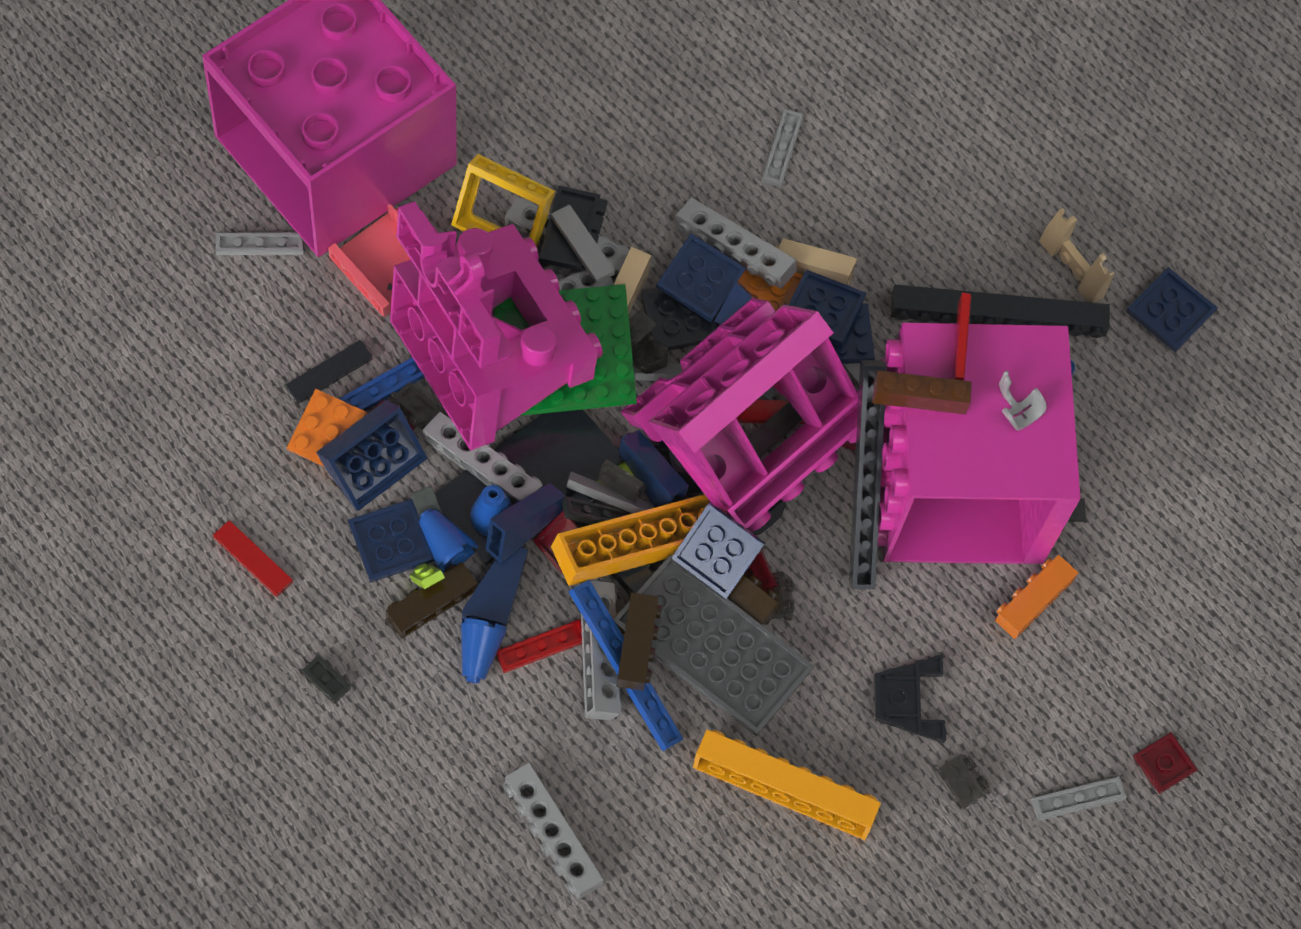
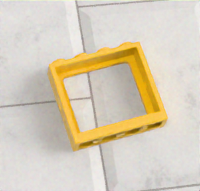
M477 154L468 164L451 225L462 232L472 228L482 229L487 232L501 228L473 213L481 179L484 178L539 205L529 235L538 249L555 191Z

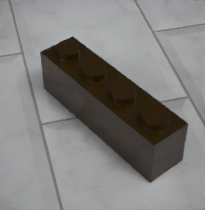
M463 562L457 566L454 564L448 567L443 574L445 578L426 589H413L407 594L405 599L400 602L397 600L388 606L386 618L401 639L474 593L478 583Z
M745 573L728 598L761 625H768L784 603L779 599L780 595L771 588L767 590L761 585L763 581L754 574L750 576L748 573Z
M631 592L616 687L644 691L645 683L650 684L652 670H648V663L654 661L655 648H651L652 640L657 641L659 629L654 624L655 618L660 619L662 605H658V596Z

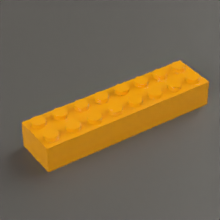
M704 494L558 533L551 548L569 586L665 560L670 555H674L710 501Z
M706 730L695 756L694 769L866 840L881 802L877 801L876 797L870 794L862 795L855 792V789L849 785L843 784L841 786L836 784L827 776L812 774V771L806 767L793 766L782 757L774 758L769 756L763 749L750 748L739 739L731 740L720 731Z

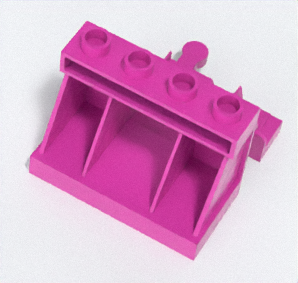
M414 201L398 207L396 237L411 260L394 265L390 322L470 451L495 442L496 431L566 383L571 388L594 378L596 361L602 357V347L594 333L586 334L581 327V317L576 304L572 300L565 302L559 294V282L553 270L550 268L543 270L539 264L538 251L534 241L530 237L523 239L514 224L491 232L478 228L467 229L461 233L458 243L455 244L457 232L438 233ZM511 297L530 327L521 330L491 315L492 309Z
M752 298L680 360L682 368L680 374L671 379L658 378L636 397L637 404L627 405L620 412L630 425L643 429L651 440L656 442L663 440L709 501L752 532L758 530L769 521L771 514L768 510L780 499L783 502H788L803 491L805 485L802 480L813 470L817 473L823 472L831 467L838 459L835 451L847 440L849 443L856 442L859 391L855 390L828 338L833 334V331L818 311L785 304L775 311L768 301ZM773 386L791 403L805 424L765 459L760 461L736 417Z

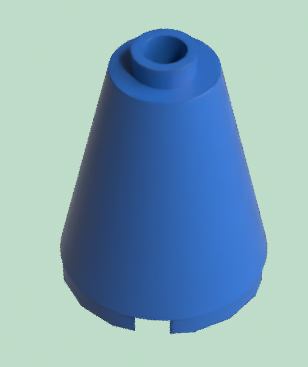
M489 485L485 487L471 508V522L474 529L481 535L488 536L490 518L512 506V503L499 486Z
M428 509L420 515V527L438 569L442 573H445L446 569L451 565L456 564L457 566L461 562H466L475 553L473 548L478 549L476 542L439 510Z
M462 619V676L466 677L467 682L479 684L480 680H485L506 634L507 627L496 623L495 627H493L488 621Z

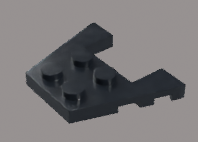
M936 655L928 660L923 659L911 665L876 673L874 675L875 721L945 743V720H922L920 701V677H942L943 655Z

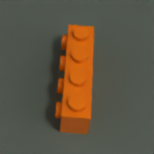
M1059 554L1053 560L1049 558L1042 565L1041 568L1043 570L1039 574L1035 572L1027 580L1026 583L1028 585L1024 589L1018 588L1012 595L1013 600L1009 604L1004 602L996 611L998 616L995 622L1014 639L1075 581L1079 572Z

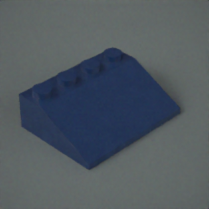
M388 400L377 406L316 452L327 472L356 511L362 509L428 459L400 407Z

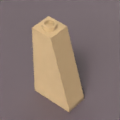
M784 238L780 246L775 245L776 248L796 259V273L804 275L807 269L849 286L857 258Z
M633 247L630 248L614 285H626L628 314L649 275L651 261L650 254Z

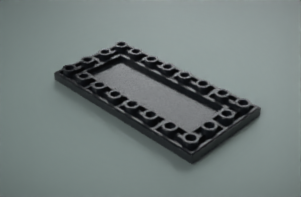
M583 409L543 413L494 449L497 453L502 452L512 464L520 465L530 477L538 478L542 482L543 487L551 483L561 490L566 497H571L577 492L566 487L570 472L597 481L625 462L619 454L618 448ZM482 459L480 462H481V463H486V462H488L489 460H488V459ZM465 470L435 492L443 515L476 542L478 549L473 548V551L487 565L495 559L485 550L487 536L477 532L470 519L471 508L487 485L468 470ZM499 472L497 475H504L506 472ZM517 484V485H515L514 487L520 488V487H522L523 485H522V484Z

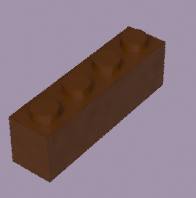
M878 370L874 380L872 403L966 414L971 403L972 382Z

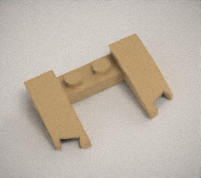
M1062 208L1052 218L1039 241L1051 257L1059 253L1061 261L1064 264H1068L1072 269L1074 277L1081 281L1077 290L1087 302L1096 303L1104 298L1115 273L1114 271L1109 273L1107 268L1102 266L1103 262L1107 259L1104 253L1097 257L1092 266L1087 263L1069 240L1077 219L1074 216H1071L1069 219L1063 218L1065 211Z

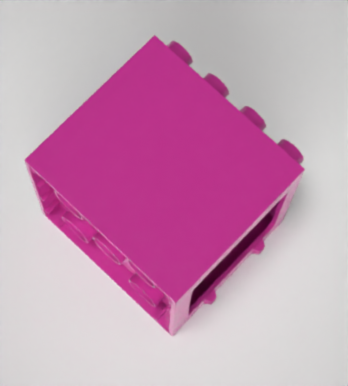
M288 0L202 55L215 137L318 258L328 252V247L336 243L338 245L387 212L389 204L393 207L457 165L456 84L381 0Z
M902 323L897 340L887 339L885 358H881L880 361H884L886 364L887 372L952 379L957 324ZM969 324L964 381H971L972 386L971 403L966 414L885 405L877 546H882L883 562L1044 564L1080 500L1068 326ZM1005 371L1009 372L1008 375L1012 381L1009 390L1017 403H1021L1031 394L1033 389L1037 388L1047 406L1046 412L1039 419L1019 431L1012 426L1002 413V409L1005 407L1008 410L1012 408L1002 395L999 387V382ZM1029 405L1027 408L1013 416V418L1021 414L1023 418L1026 419L1023 415V412L1029 409L1031 405Z

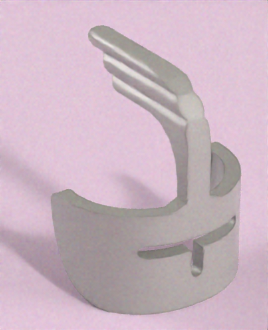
M1005 371L999 382V387L1002 395L1012 408L1008 410L1005 407L1002 409V413L1012 426L1019 431L1039 419L1046 412L1047 406L1037 388L1033 389L1031 394L1021 403H1017L1009 390L1012 383L1008 375L1009 372ZM1029 405H1031L1029 409L1023 412V415L1026 419H1024L1021 414L1013 418V416H1015L1016 414L1027 408Z

